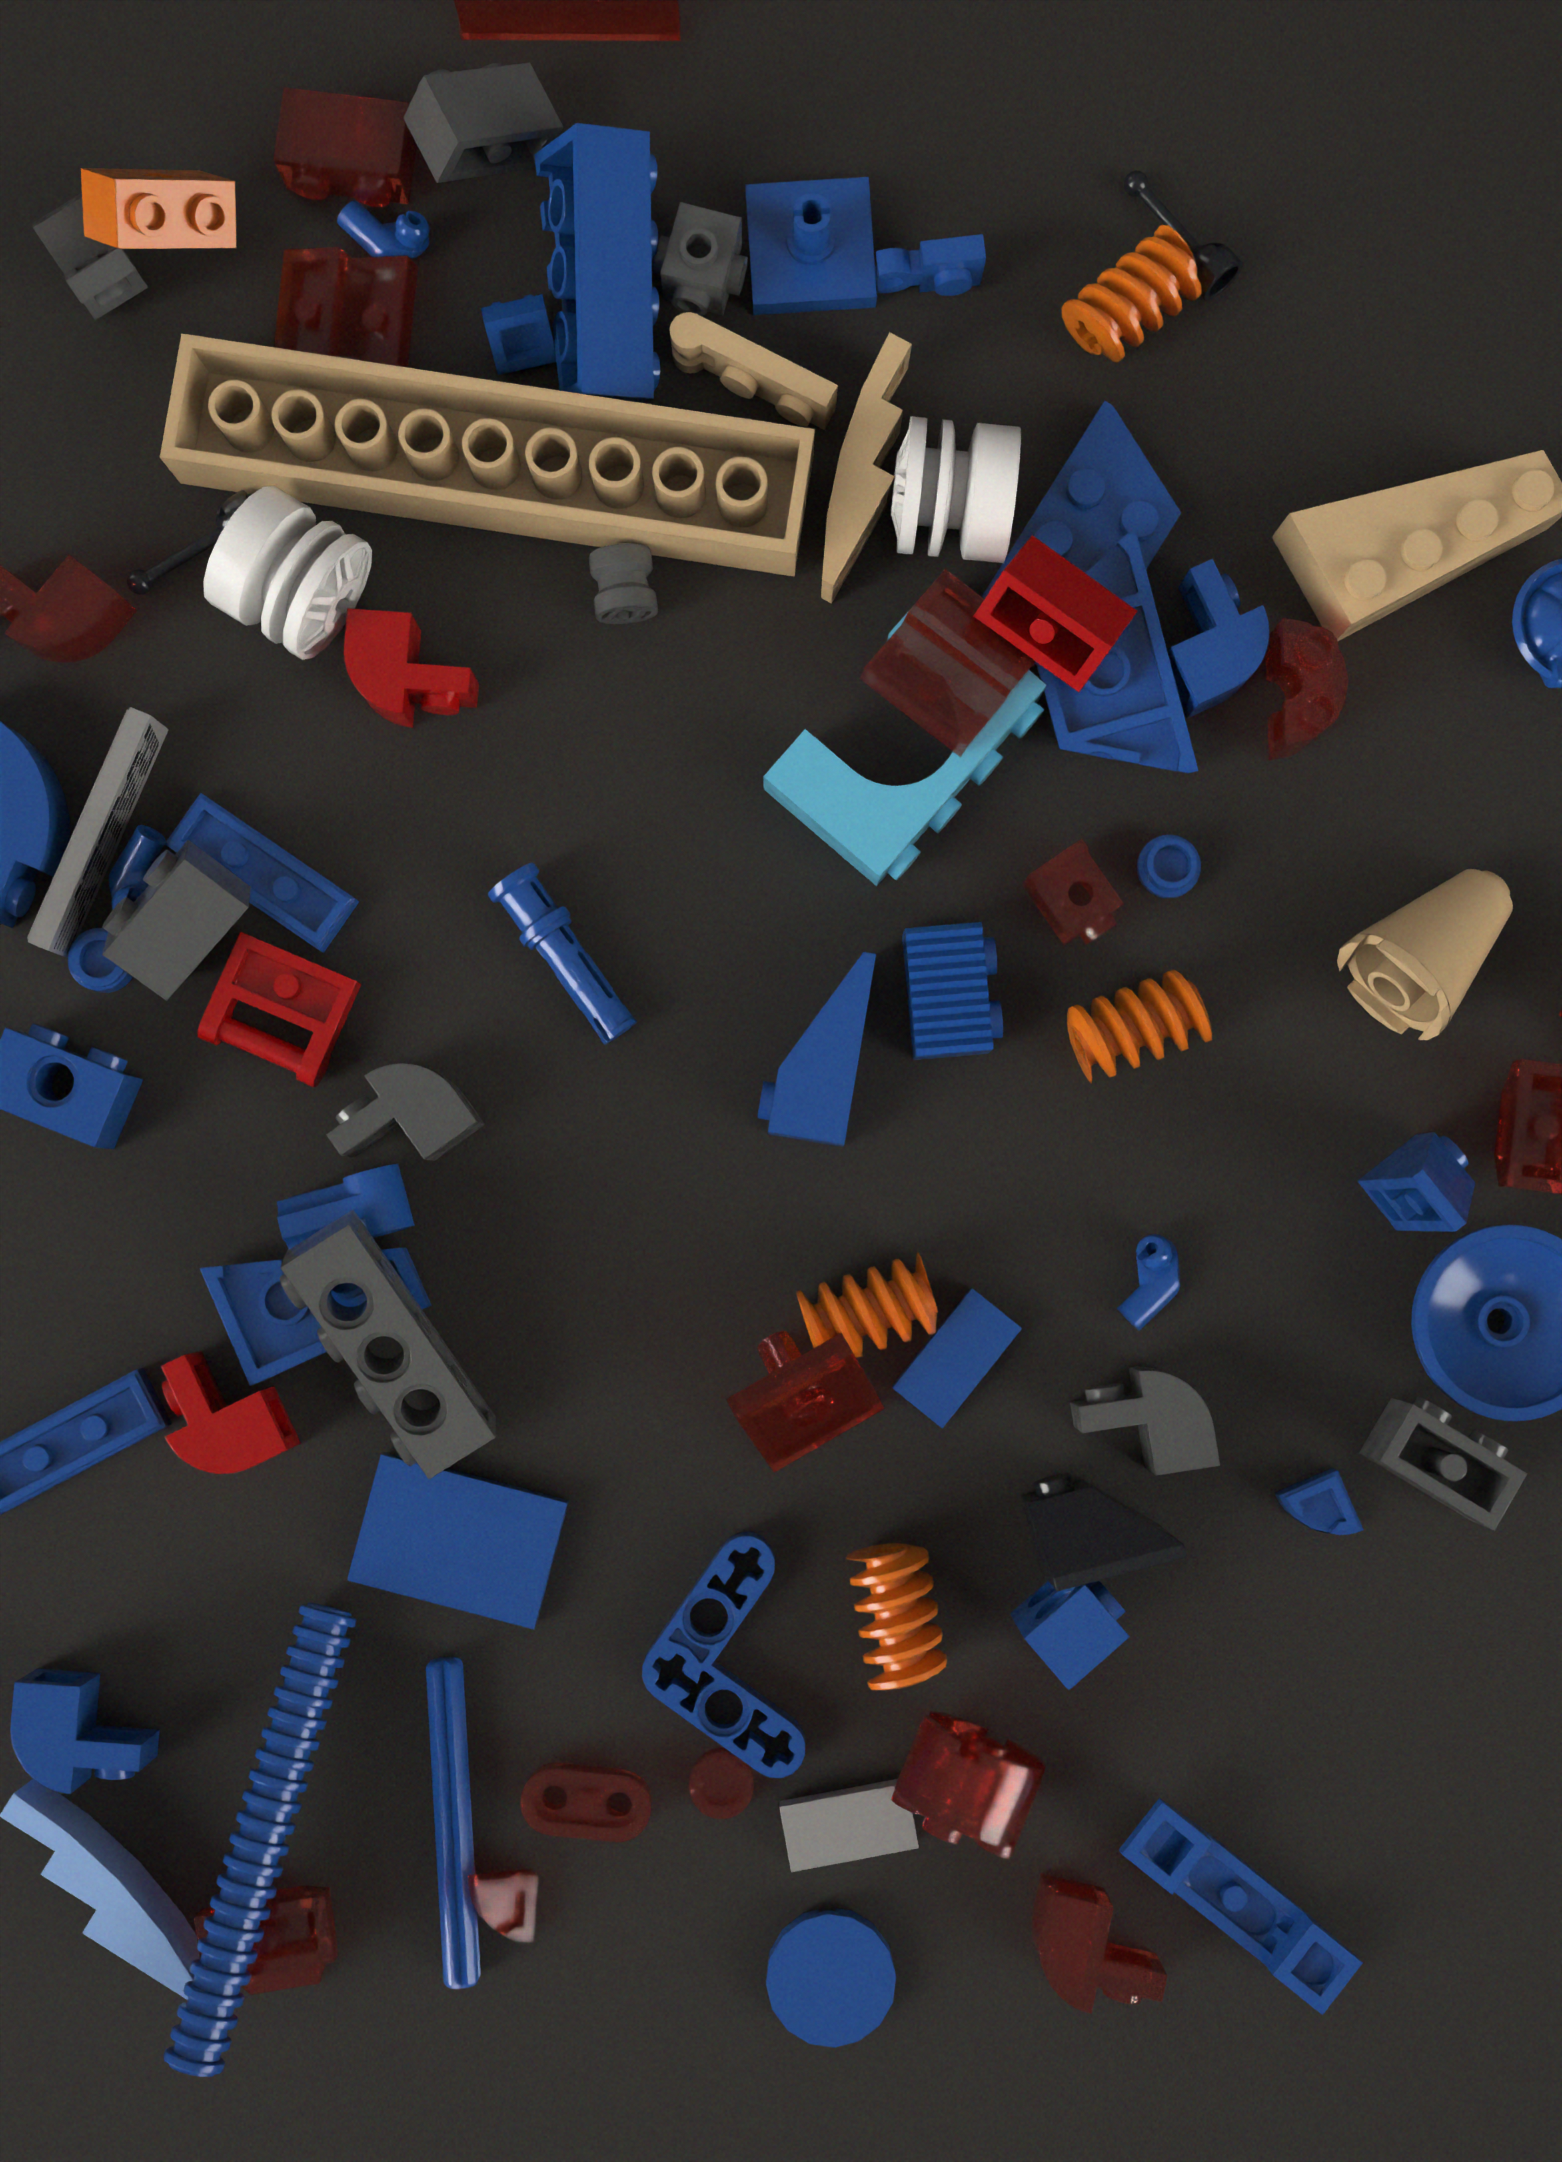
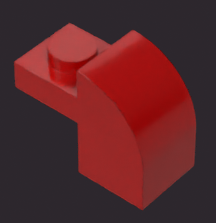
M347 608L344 640L346 669L356 689L376 713L394 724L413 728L415 703L421 704L423 711L438 715L459 714L460 707L477 708L479 682L471 668L419 664L421 629L411 613Z
M202 1351L185 1354L161 1366L167 1380L162 1382L165 1399L177 1416L184 1415L188 1426L165 1436V1439L172 1450L192 1467L215 1474L236 1473L256 1466L301 1444L275 1386L260 1390L227 1406Z

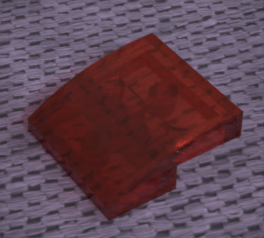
M340 247L284 250L274 347L408 368L418 266L408 256L351 258Z
M945 569L908 611L902 625L865 666L859 679L961 757L1036 664V661L974 617L984 598Z

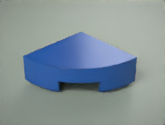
M1330 1468L1274 1493L1278 1502L1291 1517L1313 1530L1335 1535H1348L1364 1530L1340 1474L1334 1468Z

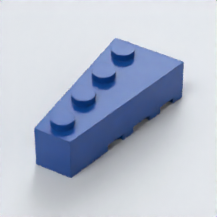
M576 123L534 154L536 175L548 177L550 187L549 201L543 200L540 205L542 230L553 231L555 234L556 248L553 251L550 263L546 267L549 291H552L554 298L562 300L563 311H559L556 314L552 324L559 391L643 403L654 399V390L657 388L660 379V360L658 354L653 352V325L658 318L659 295L656 287L652 286V260L656 255L658 247V228L655 221L651 220V193L657 181V161L655 156L650 154V131Z

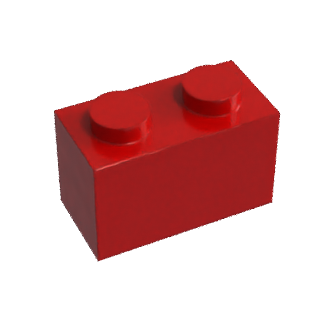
M1032 535L1003 570L974 614V617L1077 692H1080L1137 613V610Z

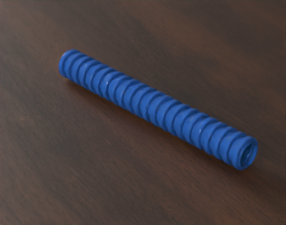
M308 1602L307 1605L301 1604L298 1613L304 1615L301 1625H294L292 1633L298 1636L295 1645H288L286 1654L292 1657L289 1665H283L280 1670V1674L285 1677L283 1686H276L273 1693L279 1699L277 1706H270L267 1713L269 1717L273 1718L271 1726L263 1727L261 1736L266 1739L264 1747L256 1749L255 1757L260 1760L258 1768L250 1769L248 1777L254 1781L252 1789H246L243 1792L242 1799L247 1802L245 1810H239L236 1815V1820L241 1825L239 1831L231 1832L229 1841L234 1844L232 1852L225 1853L223 1863L228 1868L226 1873L218 1875L216 1883L221 1887L220 1894L212 1896L210 1906L215 1911L213 1916L205 1918L203 1924L204 1929L208 1931L207 1937L198 1940L197 1950L202 1954L200 1959H195L191 1963L190 1971L195 1977L193 1981L185 1983L183 1990L184 1994L188 1996V2000L178 2006L177 2015L182 2020L180 2024L173 2026L171 2029L170 2037L175 2041L174 2046L168 2047L164 2052V2061L172 2069L181 2073L199 2077H212L224 2070L225 2061L220 2056L222 2052L228 2051L231 2047L232 2040L227 2033L228 2030L236 2028L238 2023V2017L234 2014V2009L241 2007L244 2003L245 1996L240 1992L241 1986L250 1983L251 1974L246 1969L248 1964L256 1962L258 1956L257 1951L253 1949L254 1942H259L263 1939L264 1931L259 1925L261 1920L269 1918L271 1912L269 1907L265 1905L267 1899H272L276 1895L277 1888L272 1885L273 1878L282 1875L283 1867L278 1861L280 1856L288 1854L290 1848L284 1841L286 1835H291L295 1831L296 1825L291 1822L292 1814H297L301 1811L302 1804L297 1801L299 1792H306L308 1782L303 1780L305 1771H312L314 1767V1761L309 1759L311 1751H316L320 1747L321 1742L315 1737L317 1730L325 1729L327 1723L325 1719L321 1718L323 1710L331 1709L333 1700L328 1698L330 1688H337L339 1680L333 1676L336 1668H343L345 1659L339 1656L342 1647L348 1648L351 1639L345 1636L348 1627H355L357 1619L352 1617V1613Z

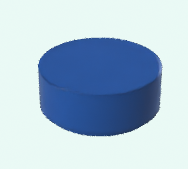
M93 928L81 933L73 941L68 953L70 973L81 986L100 993L118 991L125 987L133 976L102 955L108 931L104 928Z

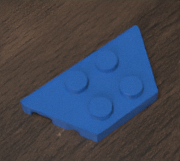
M1104 401L1007 555L1005 562L1002 563L982 595L977 608L980 607L1006 566L1032 535L1085 572L1109 552L1123 536L1136 531L1147 570L1178 520L1181 511L1112 404Z
M1136 531L1130 532L1123 536L1096 564L1084 572L1137 610V613L1080 692H1077L1036 662L1041 681L1047 685L1044 694L1059 750L1188 774L1199 770Z

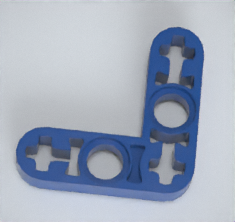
M740 1532L730 1536L722 1544L653 1642L642 1665V1679L646 1689L656 1699L754 1770L769 1778H784L793 1774L801 1766L805 1757V1735L801 1725L794 1717L715 1661L770 1583L775 1570V1555L771 1544L763 1536L754 1532ZM753 1547L760 1552L757 1564L763 1571L758 1576L752 1572L744 1574L737 1584L735 1592L746 1597L741 1604H738L725 1588L711 1584L709 1581L714 1575H718L725 1584L735 1568V1561L730 1557V1554L734 1550L745 1554ZM713 1598L725 1606L728 1620L720 1631L704 1633L693 1625L690 1618L691 1609L702 1599ZM675 1654L682 1656L685 1659L682 1671L696 1683L699 1681L701 1671H705L712 1676L701 1686L694 1705L684 1700L690 1694L691 1687L675 1677L668 1684L658 1679L661 1667L655 1662L656 1659L661 1657L669 1661ZM718 1690L734 1692L741 1699L743 1705L740 1717L729 1724H719L713 1721L705 1709V1703L713 1692ZM755 1709L764 1714L758 1719V1728L766 1734L776 1737L781 1730L789 1733L788 1748L792 1753L788 1757L782 1753H777L772 1760L764 1756V1740L751 1730L747 1742L744 1743L736 1738L748 1728Z

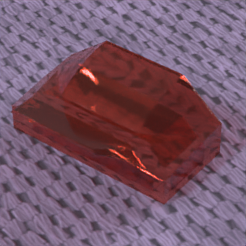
M1527 1059L1513 1061L1501 1093L1494 1151L1499 1187L1562 1195V1064Z
M301 1885L277 1889L275 1897L267 1899L265 1905L271 1910L269 1918L261 1920L259 1925L264 1931L263 1939L259 1942H254L253 1949L258 1953L256 1962L248 1964L246 1969L251 1974L250 1983L241 1986L250 1995L319 1984L326 1964L335 1962L338 1957L330 1888ZM211 1906L201 1909L194 1917L197 1943L199 1939L207 1937L208 1931L204 1929L203 1924L206 1917L213 1916L215 1909Z

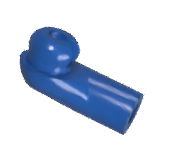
M354 200L341 210L337 218L338 225L372 258L378 261L415 259L429 246V223L423 215L415 211H407L406 216L404 214L399 215L394 223L382 224L359 201Z
M145 825L137 826L109 873L112 909L125 897L135 902L149 886V884L143 881V878L166 843L164 836L151 827Z
M1159 1234L1147 1235L1137 1244L1136 1258L1139 1287L1117 1307V1310L1138 1331L1152 1320L1178 1294L1180 1289L1177 1249L1170 1240Z

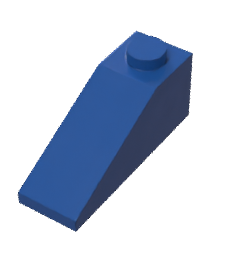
M862 953L778 1068L776 1083L763 1081L757 1118L770 1120L768 1127L769 1135L840 1147L844 1146L876 954Z
M1435 1132L1414 1135L1357 1181L1396 1231L1456 1232L1467 1223L1475 1188L1474 1180L1464 1169L1469 1164L1464 1153L1451 1139L1444 1135L1439 1138Z

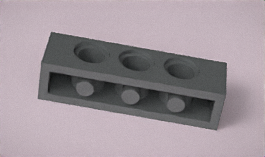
M354 1210L346 1213L286 1252L280 1267L284 1272L280 1276V1282L285 1293L298 1309L302 1310L305 1307L310 1309L321 1325V1328L317 1330V1334L323 1347L335 1362L339 1363L345 1359L358 1378L354 1382V1387L360 1400L373 1415L381 1411L394 1429V1432L390 1434L392 1443L408 1466L418 1463L427 1478L431 1479L495 1438L496 1416ZM352 1283L364 1291L367 1299L358 1306L347 1307L339 1304L333 1298L331 1290L339 1284ZM387 1336L397 1340L401 1344L403 1351L394 1358L383 1359L375 1356L370 1351L368 1343L377 1337ZM425 1389L434 1393L439 1402L430 1409L417 1410L409 1406L404 1397L413 1390Z

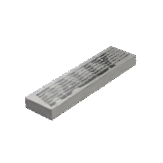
M132 707L126 710L28 934V943L68 958L69 949L82 930L169 730L151 715Z

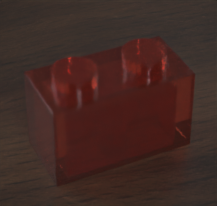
M284 87L273 160L287 190H293L302 197L314 200L325 199L328 195L352 197L362 204L373 207H384L389 205L390 202L409 204L417 144L403 119L409 103Z

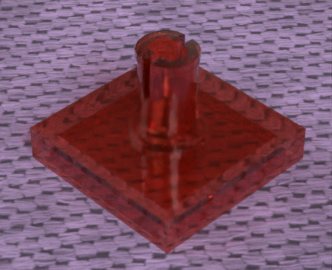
M781 1331L769 1335L762 1340L757 1348L758 1354L769 1375L726 1399L737 1421L774 1473L885 1409L842 1332L803 1355L788 1332Z

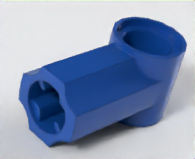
M399 1164L362 1171L344 1177V1183L309 1191L277 1201V1220L282 1239L285 1241L288 1249L296 1246L351 1210L355 1211L373 1238L415 1226Z

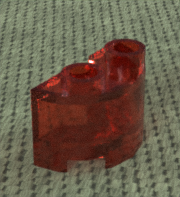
M1282 618L1269 634L1266 651L1267 681L1279 685L1284 691L1286 698L1282 703V710L1273 712L1268 717L1269 761L1293 756L1316 740L1335 723L1345 705L1349 679L1344 657L1338 649L1337 638L1324 627H1314L1308 622Z

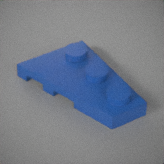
M407 1248L383 1249L382 1252L421 1309L432 1306ZM283 1260L200 1268L250 1386L327 1353L317 1334V1330L321 1328L317 1319L308 1307L302 1310L298 1309L291 1302L281 1285L280 1276L284 1272L280 1267ZM342 1283L331 1290L333 1298L343 1306H358L367 1299L364 1291L352 1283Z

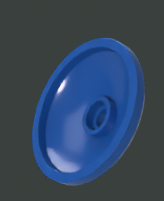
M1497 1225L1480 1228L1457 1238L1436 1255L1422 1275L1412 1307L1411 1325L1415 1349L1423 1368L1433 1383L1443 1394L1464 1409L1478 1415L1503 1421L1533 1420L1562 1409V1239L1537 1228L1522 1225ZM1494 1309H1499L1504 1316V1324L1497 1332L1491 1331L1487 1324L1488 1315Z

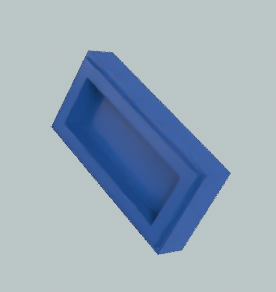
M970 1287L937 1328L936 1333L929 1338L891 1387L943 1429L1022 1328Z

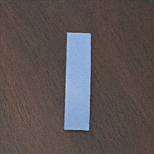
M32 1779L14 1792L1 1812L0 1817L55 1851L40 1875L96 1909L82 1933L188 2000V1996L184 1994L183 1990L185 1983L193 1981L195 1977L191 1973L190 1967L192 1961L200 1959L202 1954L197 1950L199 1939L182 1912L143 1865L89 1814L57 1791L46 1788Z

